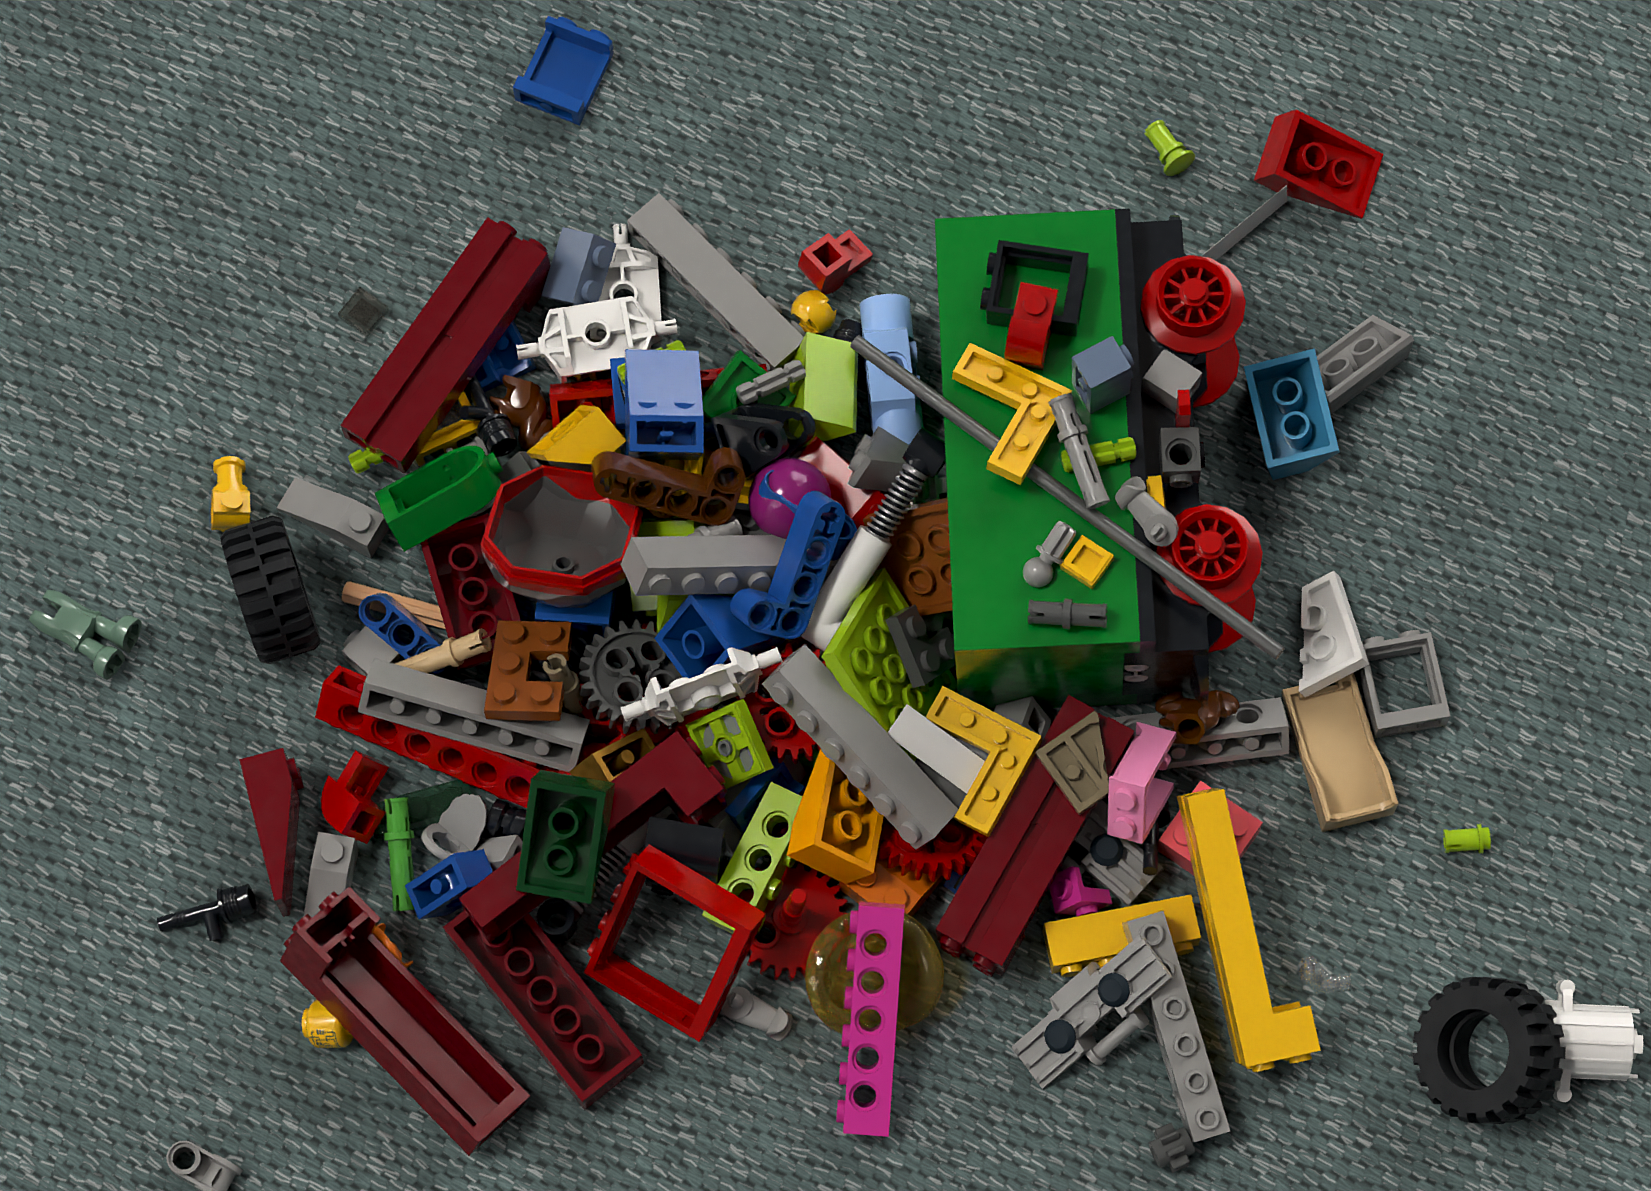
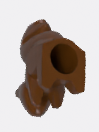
M503 375L502 381L507 388L506 396L504 398L490 396L489 401L498 408L497 410L493 409L495 414H506L511 420V426L519 428L518 442L520 447L527 452L540 441V438L545 433L553 429L552 420L546 419L547 405L540 392L541 387L531 381Z
M1222 690L1209 691L1208 702L1199 703L1196 699L1184 698L1182 692L1175 691L1165 694L1155 703V710L1165 717L1160 719L1159 724L1176 732V738L1173 742L1176 744H1198L1203 735L1218 724L1220 718H1228L1236 714L1240 707L1239 701L1235 696Z

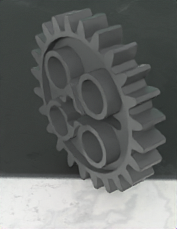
M634 620L632 629H628L626 624L620 621L617 632L607 626L604 631V638L595 634L592 641L593 646L586 645L583 654L585 657L581 658L578 668L582 671L579 672L578 678L580 683L584 684L581 687L580 696H590L586 708L593 709L598 707L596 719L600 720L608 716L610 718V729L618 722L623 724V734H627L631 726H635L637 731L649 726L654 734L658 733L660 723L667 729L672 727V724L667 726L656 717H650L648 713L626 722L621 711L622 706L624 707L642 700V695L645 696L644 693L651 678L656 677L659 684L665 688L669 687V684L674 680L683 678L654 639L658 633L654 632V623L652 621L649 622L646 629H641L638 620ZM628 650H631V651H632L633 656H634V660L632 659V657H631L630 653L628 652ZM643 654H652L658 660H648ZM616 662L619 663L623 668L615 669L610 667L607 663ZM619 695H629L634 699V701H624L619 697Z

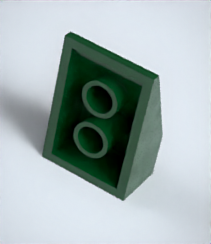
M540 770L531 779L516 891L588 904L592 903L611 818L615 783Z

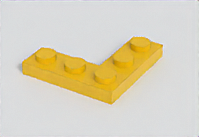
M969 343L953 370L952 379L1017 409L987 461L986 469L1021 485L1056 425L1055 417L1048 402L1060 395L1072 394V390Z
M942 686L926 718L943 731L989 754L954 818L961 824L989 837L1043 738L1041 735Z

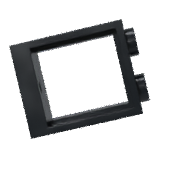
M998 240L997 252L989 253L986 274L992 275L990 288L983 287L980 310H986L987 324L1009 327L1011 316L1013 317L1014 309L999 307L1007 264L1070 273L1063 316L1053 315L1050 330L1053 334L1077 337L1089 267V253Z

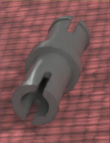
M1064 599V602L1029 600L1028 613L1030 615H1028V624L1062 625L1063 629H1071L1072 626L1106 628L1108 605L1105 603H1073V599Z

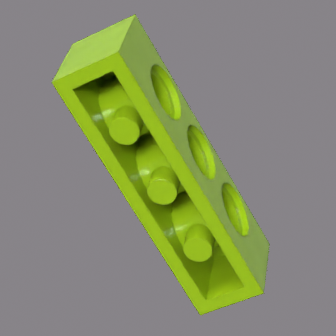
M770 782L718 883L719 886L736 896L745 889H753L754 896L749 904L764 912L769 901H774L778 897L783 885V881L780 879L786 868H791L796 862L795 859L787 856L793 821L803 796ZM781 822L788 823V831L784 836L779 838L772 837V830L775 825ZM765 855L771 856V864L767 869L763 871L755 870V863L758 858ZM703 911L702 916L709 923L731 934L734 933L735 928ZM764 917V919H763V921H762V924H761V926H760L758 932L761 930V928H762V926H763V924H764L765 917Z

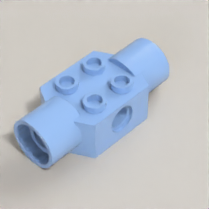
M881 294L864 299L859 305L862 337L920 379V376L917 375V348L913 335L909 298L900 294ZM864 358L870 423L873 433L879 426L910 445L918 431L922 427L924 428L920 398Z

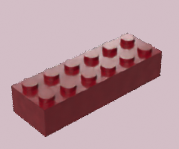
M465 911L443 926L449 941L584 1110L644 1064L640 1051L530 914H527L490 944L468 918Z

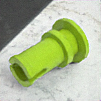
M1157 120L1146 128L1144 134L1159 152V160L1165 165L1164 173L1167 176L1177 175L1193 163L1195 159L1194 152L1186 150L1182 142L1176 141L1163 120Z

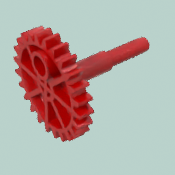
M801 862L798 863L796 869L786 868L780 879L783 881V885L778 897L774 901L770 900L764 910L766 917L762 927H766L773 932L774 940L763 944L754 939L748 951L751 954L747 962L748 966L759 961L762 963L760 967L761 975L770 967L774 969V980H778L782 971H787L789 980L793 981L796 971L800 970L807 979L810 976V966L822 972L824 969L822 958L830 962L835 960L836 957L831 948L842 950L844 943L837 936L848 935L849 929L841 926L840 923L849 920L850 914L839 911L848 901L847 899L835 898L841 886L836 885L829 888L827 884L830 876L824 875L822 878H818L816 876L818 870L811 868L809 872L804 871V864ZM759 867L755 868L756 871H763ZM743 890L738 897L749 903L753 899L754 890Z

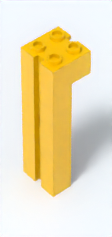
M1211 788L1177 796L1235 1062L1242 1064L1247 1069H1252V1072H1258L1274 1068V1061L1281 1059L1283 1061L1289 1060L1290 1064L1312 1059L1311 1053L1321 1050L1311 1005L1301 1007L1300 1001L1274 1007L1271 1004L1225 790Z

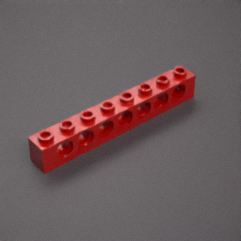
M338 665L322 684L315 718L328 723L332 727L357 735L367 742L392 750L400 756L408 757L427 765L432 770L441 771L455 777L465 784L490 792L500 799L508 800L527 808L531 779L540 770L571 775L569 772L359 713L358 708L366 676Z

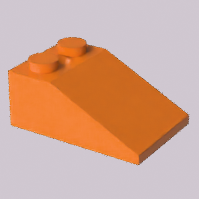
M930 840L927 842V850L932 853ZM876 856L873 874L847 884L839 881L840 890L858 904L860 901L905 905L904 928L944 877L941 873H938L935 882H931L928 874L923 873L918 881L915 879V872L911 870L905 876H901V866L897 865L889 869L887 868L889 857L878 860Z

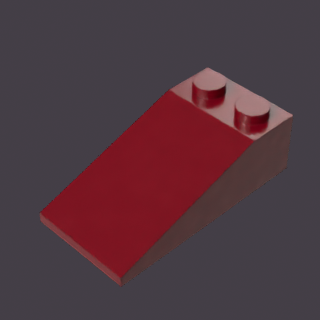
M489 513L455 523L420 543L448 638L454 637L458 639L482 628L487 632V635L481 638L490 637L492 648L490 651L465 659L464 663L457 667L458 671L492 661L498 621H521L512 591L496 581L483 557L481 541L489 519Z
M280 748L239 759L274 901L282 916L285 917L291 914L300 810L298 790L303 789L304 784L295 758L288 759L284 749Z

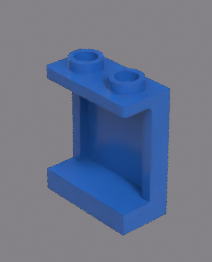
M547 16L545 21L546 30L524 76L518 75L513 86L515 101L580 126L614 54L613 43L601 31L594 29L587 31L577 27L570 19L564 17L556 19Z

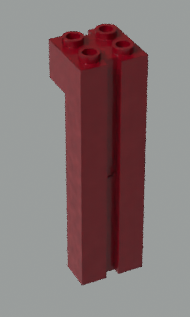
M487 217L340 426L344 437L365 450L368 447L369 451L374 454H379L380 452L385 454L380 456L381 460L405 474L522 306L525 311L530 313L540 299L551 267L547 249L535 239L529 238L528 241L525 239L520 240L515 237L517 231L511 225L501 220L497 223Z
M1068 695L1037 750L1094 712L1095 709ZM1096 712L1099 718L1109 780V777L1113 776L1134 739L1135 731L1110 717L1107 718ZM1036 755L1032 758L992 833L987 837L935 929L937 940L941 944V950L957 959L962 954L972 958V962H974L973 967L989 977H992L995 972L1001 976L1004 975L1024 939L1026 928L1096 806L1095 804L1081 815H1078Z
M676 731L611 781L615 783L611 818L602 857L647 823L649 817H655L668 806L681 822L702 826L727 807L724 796L728 791L724 786L726 783L724 778L713 765L709 768L704 765V761L700 757L702 755L701 750L689 736L684 740ZM521 851L459 898L466 915L489 944L550 898L549 896L516 891Z
M349 886L340 895L335 891L332 892L318 906L320 911L315 916L311 917L309 914H306L293 926L292 931L294 933L283 944L286 950L280 962L470 1156L498 1128H501L523 1107L530 1095L372 934L381 918Z

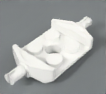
M619 224L613 225V233L616 247L599 301L614 299V295L618 290L628 289L633 292L634 298L640 304L649 319L652 318L653 323L660 322L662 320L658 257L647 250L630 247V243L628 244V225L621 224L622 234H620ZM595 327L590 329L591 342H600L607 335L606 331L602 328ZM656 336V339H652V345L662 340L663 336Z
M633 296L550 309L545 319L542 336L538 337V342L516 345L518 360L541 356V358L545 357V360L557 377L564 383L567 382V377L611 370L610 359L625 357V349L650 350L652 339H656V336L678 334L675 318L653 323V319L647 317ZM599 327L604 329L607 335L600 342H591L586 338L587 332L592 328Z
M731 647L727 649L731 663L710 666L703 674L692 678L676 679L669 684V687L662 689L656 677L651 678L642 700L621 707L623 717L628 722L648 713L650 717L654 716L668 726L676 721L679 723L684 721V716L712 708L736 696H739L740 699L745 698L746 694L757 692L759 675L763 674L761 669L783 662L779 649L775 647L756 656L755 654L751 655L749 652Z

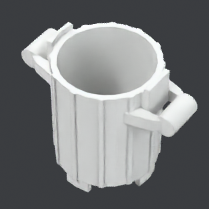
M1571 980L1558 981L1556 984L1558 999L1544 1000L1542 1003L1551 1005L1556 1012L1557 1017L1553 1021L1555 1024L1562 1026L1564 1037L1559 1038L1560 1047H1566L1565 1059L1560 1058L1559 1068L1563 1069L1561 1080L1555 1081L1554 1099L1561 1102H1567L1571 1099V1078L1621 1081L1637 1079V1074L1630 1073L1633 1059H1636L1637 1054H1643V1035H1638L1637 1030L1634 1029L1632 1013H1640V1010L1629 1008V1006L1573 1004L1575 984Z

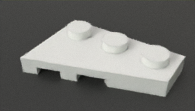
M1332 571L1302 587L1301 628L1304 630V648L1300 649L1303 679L1299 680V692L1306 698L1369 665L1340 576L1335 571Z

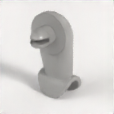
M1136 476L1128 479L1115 495V500L1121 510L1128 508L1143 528L1149 542L1161 547L1173 543L1179 529L1175 517L1145 491L1146 485L1140 477Z
M732 987L721 1009L730 1020L765 1031L768 1037L776 1041L783 1040L789 1034L793 1025L792 1015L787 1013L782 1007L774 1008L743 987Z

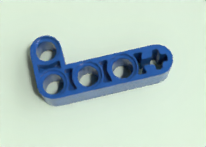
M811 491L802 497L768 592L745 588L733 596L730 610L737 620L756 632L785 639L798 638L805 632L845 521V509L840 503L820 491Z

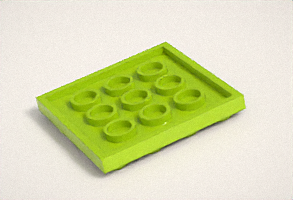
M881 568L875 571L865 588L856 598L821 657L842 689L866 709L888 733L906 704L926 717L942 686L954 691L957 687V681L951 671L947 670L926 685L916 688L912 687L885 619L903 608L909 607L886 569ZM899 745L907 753V755L915 762L917 757L905 748H903L901 745Z

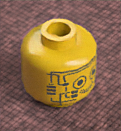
M315 1000L309 1008L304 1010L302 1015V1033L305 1038H309L310 1043L314 1047L344 1048L352 1042L353 1036L318 1000Z

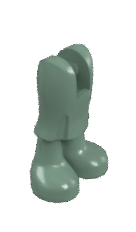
M48 589L42 599L58 610V612L52 618L41 611L34 610L29 617V621L39 631L64 642L75 653H82L94 662L93 670L98 676L106 680L113 677L125 661L123 652L115 647L105 646L92 638L97 633L116 647L130 653L140 635L141 620L132 615H124L118 622L103 617L100 611L86 608L64 593Z

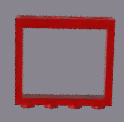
M649 844L639 856L633 853L629 863L623 868L622 873L627 875L626 879L617 885L610 898L614 906L612 910L609 909L604 914L598 925V929L602 933L599 938L596 937L587 950L591 958L584 973L700 1042L716 1022L766 913ZM647 877L735 928L700 1005L613 953Z

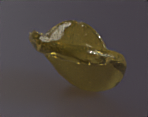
M851 912L833 920L818 935L809 952L805 970L806 991L815 1013L825 1025L841 1034L843 1024H851V1009H844L846 986L853 987L854 972L847 971L848 948L856 949L857 934L849 933ZM905 913L896 1031L915 1025L932 1013L941 996L944 980L943 961L933 938L920 922ZM879 933L869 934L864 940L866 948L872 952H880L887 945L886 939ZM869 971L863 975L862 983L867 989L877 990L883 985L884 979L880 973ZM866 1009L859 1016L860 1022L868 1028L876 1027L881 1022L880 1014L873 1009Z

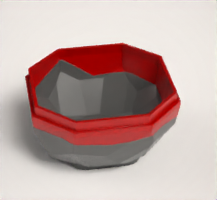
M541 465L500 485L481 541V550L493 577L508 590L529 600L559 608H583L625 583L626 575L620 564L631 538L638 537L643 511L639 506L599 495L594 487L592 472Z

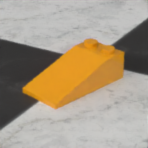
M821 749L793 821L787 856L847 884L874 873L884 816L875 810L872 802L859 788L849 782L845 773L831 759L827 758Z

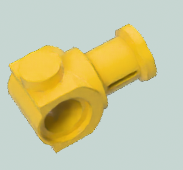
M224 456L213 463V471L217 474V485L213 487L211 495V530L225 532L227 529L250 523V491L242 484V474L246 470V464L239 457Z

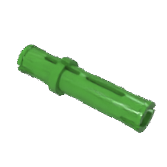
M408 797L384 799L387 818V833H384V840H388L393 911L415 910L405 888L406 884L414 880L411 838H414V830L410 831Z

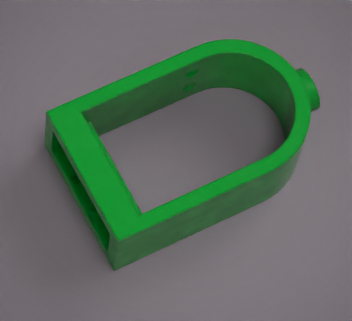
M463 446L443 454L375 492V496L387 525L405 552L487 505L496 496L497 490L500 488L501 480L498 474L504 470L493 452L486 455L479 446Z

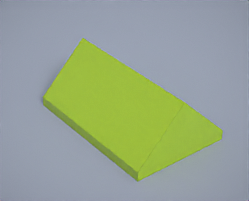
M806 332L792 361L800 360L804 366L806 377L795 383L790 382L789 390L796 397L789 407L802 408L812 415L816 427L813 438L816 435L821 440L827 441L855 433L858 353L850 347L852 342ZM793 418L789 420L790 432L794 436L800 437L801 433L804 432L802 422H798ZM810 441L803 445L801 448L806 447L810 443Z

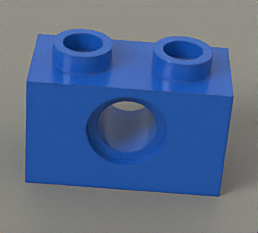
M484 849L453 853L406 884L405 888L419 920L445 916L462 907L459 898L490 875L493 870Z

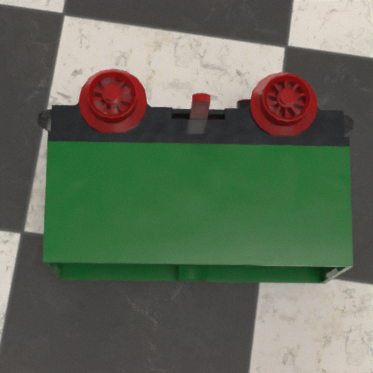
M1130 209L935 219L943 397L1000 439L1017 411L1013 407L952 379L953 370L969 343L1005 359L1009 327L987 324L986 310H980L983 287L990 288L992 275L986 274L989 253L997 252L998 240L1089 253V267L1077 337L1051 333L1043 370L1025 366L1021 367L1072 390V399L1081 423L1085 424L1088 430L1086 437L1089 445L1112 441L1114 444L1118 442L1117 439L1133 438L1137 451L1135 459L1121 462L1119 458L1116 459V463L1097 466L1110 502L1096 509L1252 623L1256 604L1252 585L1260 574L1263 552L1257 532L1245 517L1227 507L1203 505L1199 501L1198 483H1193L1192 486L1185 488H1174L1170 486V483H1165L1163 488L1166 510L1175 517L1179 529L1173 543L1161 547L1149 542L1143 528L1128 508L1121 510L1115 500L1116 493L1128 479L1136 476L1140 477L1146 485L1145 491L1147 492L1146 480L1148 477L1160 475L1159 435L1161 428L1194 427L1193 408L1212 404L1226 394L1235 381L1240 356L1234 336L1243 323L1246 305L1240 281L1228 267L1214 259L1193 255L1187 256L1184 253L1182 220H1180L1179 215H1170L1167 221L1131 222ZM1007 264L999 307L1015 309L1020 283L1025 282L1057 289L1059 293L1054 315L1063 316L1070 273ZM1113 336L1118 346L1124 344L1127 347L1134 361V365L1131 366L1134 377L1131 379L1130 394L1090 414L1072 384V357ZM1163 350H1168L1202 372L1200 385L1191 398L1189 389L1177 391L1176 413L1141 391L1143 377ZM944 416L954 652L958 694L990 710H994L996 705L1031 696L1042 709L1061 708L1068 695L1088 706L1148 704L1152 701V693L1192 691L1199 703L1208 702V653L1227 649L1243 636L1029 478L1025 477L1022 484L1019 485L987 470V461L993 452ZM1056 423L1034 464L1084 500L1074 471L1066 472L1063 468L1061 452L1066 450L1064 443L1059 442L1057 434L1060 432ZM1200 442L1201 468H1205L1204 442ZM1175 453L1170 456L1172 462L1177 465H1185L1190 461L1188 456L1183 453ZM1058 521L1068 524L1076 531V536L1061 557L1063 561L1082 535L1114 555V560L1093 590L1061 570L1060 564L1055 562L1052 564L1053 578L1046 586L1036 588L1030 586L1023 577L1025 563L1031 558L1040 556L1041 553L1036 549V546L1038 544L1042 546ZM1064 599H1073V603H1105L1108 605V612L1106 613L1107 626L1106 628L1072 626L1071 629H1063L1062 625L1028 624V615H1030L1028 613L1029 600L1064 602Z

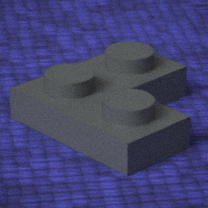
M916 605L903 608L885 619L913 688L926 685L956 665L954 639L949 628L937 630L928 636L925 622L920 616Z

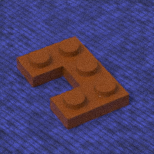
M498 621L484 707L486 719L561 720L565 692L563 682L529 681L532 660H547V657L552 654H562L566 661H569L573 636L572 622Z

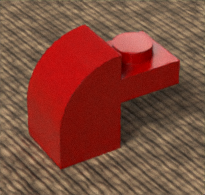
M850 229L836 239L827 233L802 251L798 268L820 292L827 295L838 290L846 278L868 264L872 259L873 253Z
M1025 282L1020 283L1006 340L1004 356L1006 360L1017 365L1043 370L1051 337L1050 327L1059 293L1057 289Z
M355 750L339 779L328 776L324 784L321 808L326 821L341 834L367 844L386 813L371 800V797L389 767L382 761Z

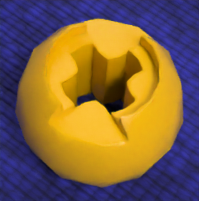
M809 290L796 297L792 303L791 315L794 314L800 321L799 325L805 332L822 334L829 330L835 322L836 310H832L827 303L829 298L822 292Z

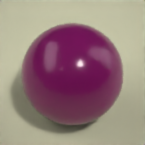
M796 458L779 459L763 467L753 479L748 495L749 510L757 526L763 532L787 539L795 514L780 501L761 497L759 485L766 473L774 470L769 474V487L773 492L782 495L795 505H799L802 497L811 491H820L831 498L829 484L822 472L811 463Z

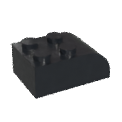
M649 817L644 849L650 844L718 885L725 871L727 860L724 829ZM649 877L645 880L646 886H651V891L656 894L672 896L674 893Z

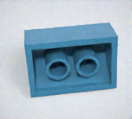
M1315 348L1244 366L1267 468L1273 480L1307 472L1340 452Z

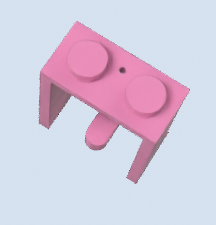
M1136 722V736L1113 776L1109 777L1107 835L1140 844L1144 843L1174 789V783L1154 778L1157 770H1166L1170 764L1171 756L1168 754V751L1176 738V732Z

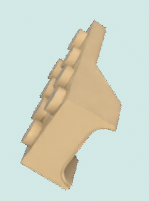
M1354 673L1336 681V685L1325 687L1306 698L1299 692V686L1282 690V697L1322 832L1393 815L1398 806L1389 770L1374 742Z

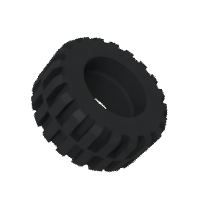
M272 515L225 530L220 536L224 556L259 661L271 664L315 650L320 645L321 639L304 582L281 517Z
M1467 977L1463 978L1461 982H1452L1444 986V994L1436 993L1428 1001V1005L1431 1007L1430 1010H1422L1418 1022L1421 1023L1420 1031H1414L1413 1043H1417V1053L1412 1054L1414 1065H1419L1420 1073L1417 1074L1420 1085L1429 1088L1426 1092L1427 1097L1433 1104H1442L1440 1106L1441 1111L1448 1116L1458 1117L1460 1121L1469 1123H1514L1524 1120L1526 1114H1535L1542 1108L1540 1100H1549L1555 1092L1552 1084L1554 1081H1560L1563 1069L1559 1068L1560 1058L1565 1059L1566 1047H1560L1559 1038L1564 1037L1562 1026L1555 1024L1553 1021L1557 1014L1552 1006L1542 1004L1544 996L1536 990L1528 989L1527 984L1504 978ZM1491 1014L1501 1023L1506 1032L1509 1043V1056L1501 1076L1487 1087L1477 1078L1472 1070L1469 1060V1042L1479 1022Z

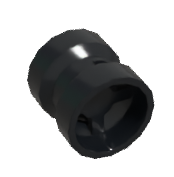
M499 798L496 799L487 816L486 826L483 830L484 833L493 837L498 835H518L523 841L527 810L523 808L519 810L511 809L508 802Z

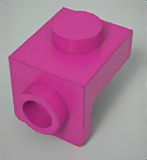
M1071 866L1057 873L1050 886L1056 914L1076 915L1077 917L1097 913L1098 910L1112 904L1109 889L1083 886L1079 867Z

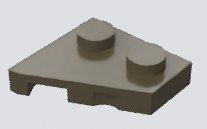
M1094 711L1035 752L1039 761L1078 815H1081L1100 802L1109 793V780L1098 714Z

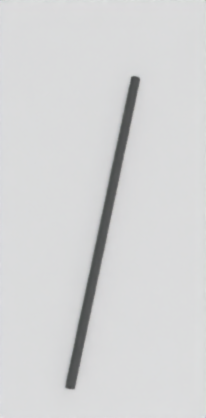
M858 335L854 338L850 345L853 350L989 450L994 451L1000 441L998 436L863 337ZM1033 463L1026 475L1027 478L1275 660L1279 658L1285 649L1284 646L1096 508L1087 510L1086 503L1081 497Z

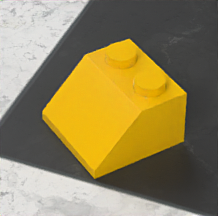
M580 405L526 453L530 458L539 460L591 464L594 457L599 453L605 451L621 453L619 447L626 440L599 407Z

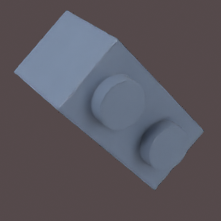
M563 227L541 296L566 306L598 302L616 243L592 233Z
M1113 336L1072 357V384L1090 414L1130 394L1131 379L1134 377L1131 366L1134 365V361L1127 347L1124 344L1118 346Z

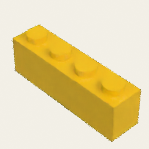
M1192 895L1044 923L1043 935L1052 974L1061 972L1062 977L1076 976L1091 962H1096L1101 969L1128 945L1122 925L1123 922L1164 911L1177 956L1193 952V946L1199 945L1201 935Z

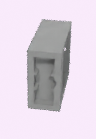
M1410 630L1399 634V638L1384 640V637L1376 636L1362 641L1368 662L1420 652L1432 705L1381 714L1369 662V665L1358 671L1374 738L1447 725L1450 711L1431 632L1420 634V630Z

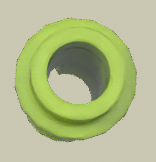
M1477 824L1476 828L1443 830L1445 853L1478 850L1479 854H1483L1484 850L1491 849L1489 827H1482L1481 824Z

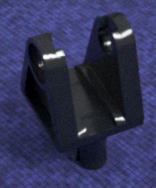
M754 402L742 404L711 418V421L704 422V433L709 432L707 436H704V446L718 442L720 448L726 447L736 450L741 457L745 480L756 476L769 463L788 457L808 443L815 434V421L812 415L802 408ZM791 418L798 422L801 421L803 424L804 432L801 433L800 437L794 436L789 430L788 424ZM725 468L721 470L720 473L727 474L732 472L734 469Z

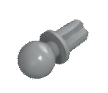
M1058 521L1042 546L1039 544L1036 546V549L1041 553L1040 556L1031 558L1023 567V577L1030 586L1040 588L1050 583L1054 573L1052 564L1054 562L1060 565L1063 563L1061 557L1076 536V531L1071 526Z

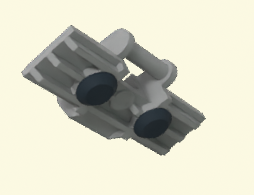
M1101 800L1096 804L1075 841L1081 847V853L1086 857L1079 865L1071 857L1067 856L1061 869L1065 870L1071 866L1079 867L1081 877L1089 872L1123 903L1129 906L1163 867L1158 863L1157 874L1152 876L1145 875L1143 873V849L1135 842L1107 835L1108 805Z
M1139 935L1101 969L1096 962H1091L1049 998L1053 1009L1048 1012L1044 1019L1012 1046V1049L1042 1089L1051 1084L1084 1054L1093 1064L1101 1066L1106 1061V1056L1135 1030L1138 1028L1144 1029L1149 1024L1148 1017L1140 1006L1171 980L1173 976L1143 936ZM1111 1011H1117L1122 1018L1127 1017L1099 1043L1095 1041L1092 1034L1098 1029L1096 1024Z

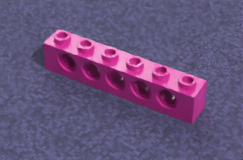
M859 901L858 911L851 910L849 933L857 934L856 949L848 948L847 971L854 972L853 987L846 986L844 1001V1009H851V1024H843L841 1046L849 1047L848 1062H840L839 1085H846L845 1100H838L836 1117L837 1123H844V1134L889 1137L905 905ZM869 934H881L886 939V947L880 952L868 950L864 940ZM869 971L880 973L884 979L883 985L877 990L867 989L862 983V977L865 973ZM864 1010H876L881 1016V1022L873 1028L865 1027L859 1019L860 1014ZM864 1047H871L876 1050L879 1058L872 1065H863L857 1059V1052ZM861 1085H868L875 1090L876 1097L869 1103L859 1102L854 1095L855 1089Z

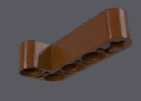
M726 447L717 449L711 454L703 475L611 451L599 453L591 463L594 487L599 495L713 526L725 524L730 520L746 478L739 453L732 448ZM725 468L734 469L732 472L727 474L720 473V471ZM643 481L652 482L650 485L645 487L637 486L640 482ZM679 490L687 491L681 496L672 495ZM712 500H721L719 504L708 505Z

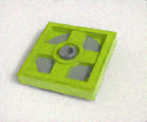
M744 699L686 724L691 739L702 752L700 757L704 761V765L707 768L713 765L719 771L726 782L724 784L726 789L774 768Z

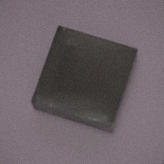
M359 287L338 312V317L362 335L368 337L388 313L389 308Z

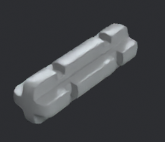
M794 360L785 364L783 369L778 367L754 378L753 383L746 382L737 386L736 393L742 404H749L758 400V396L765 397L788 386L789 382L795 383L806 377L804 366L800 360Z

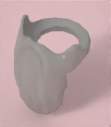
M467 793L456 797L451 802L449 808L442 813L439 822L431 824L424 829L420 840L433 855L444 860L453 853L474 850L486 826L487 810L481 795H469ZM433 838L437 839L440 843V846L447 849L448 851H445L442 848H440L434 842Z

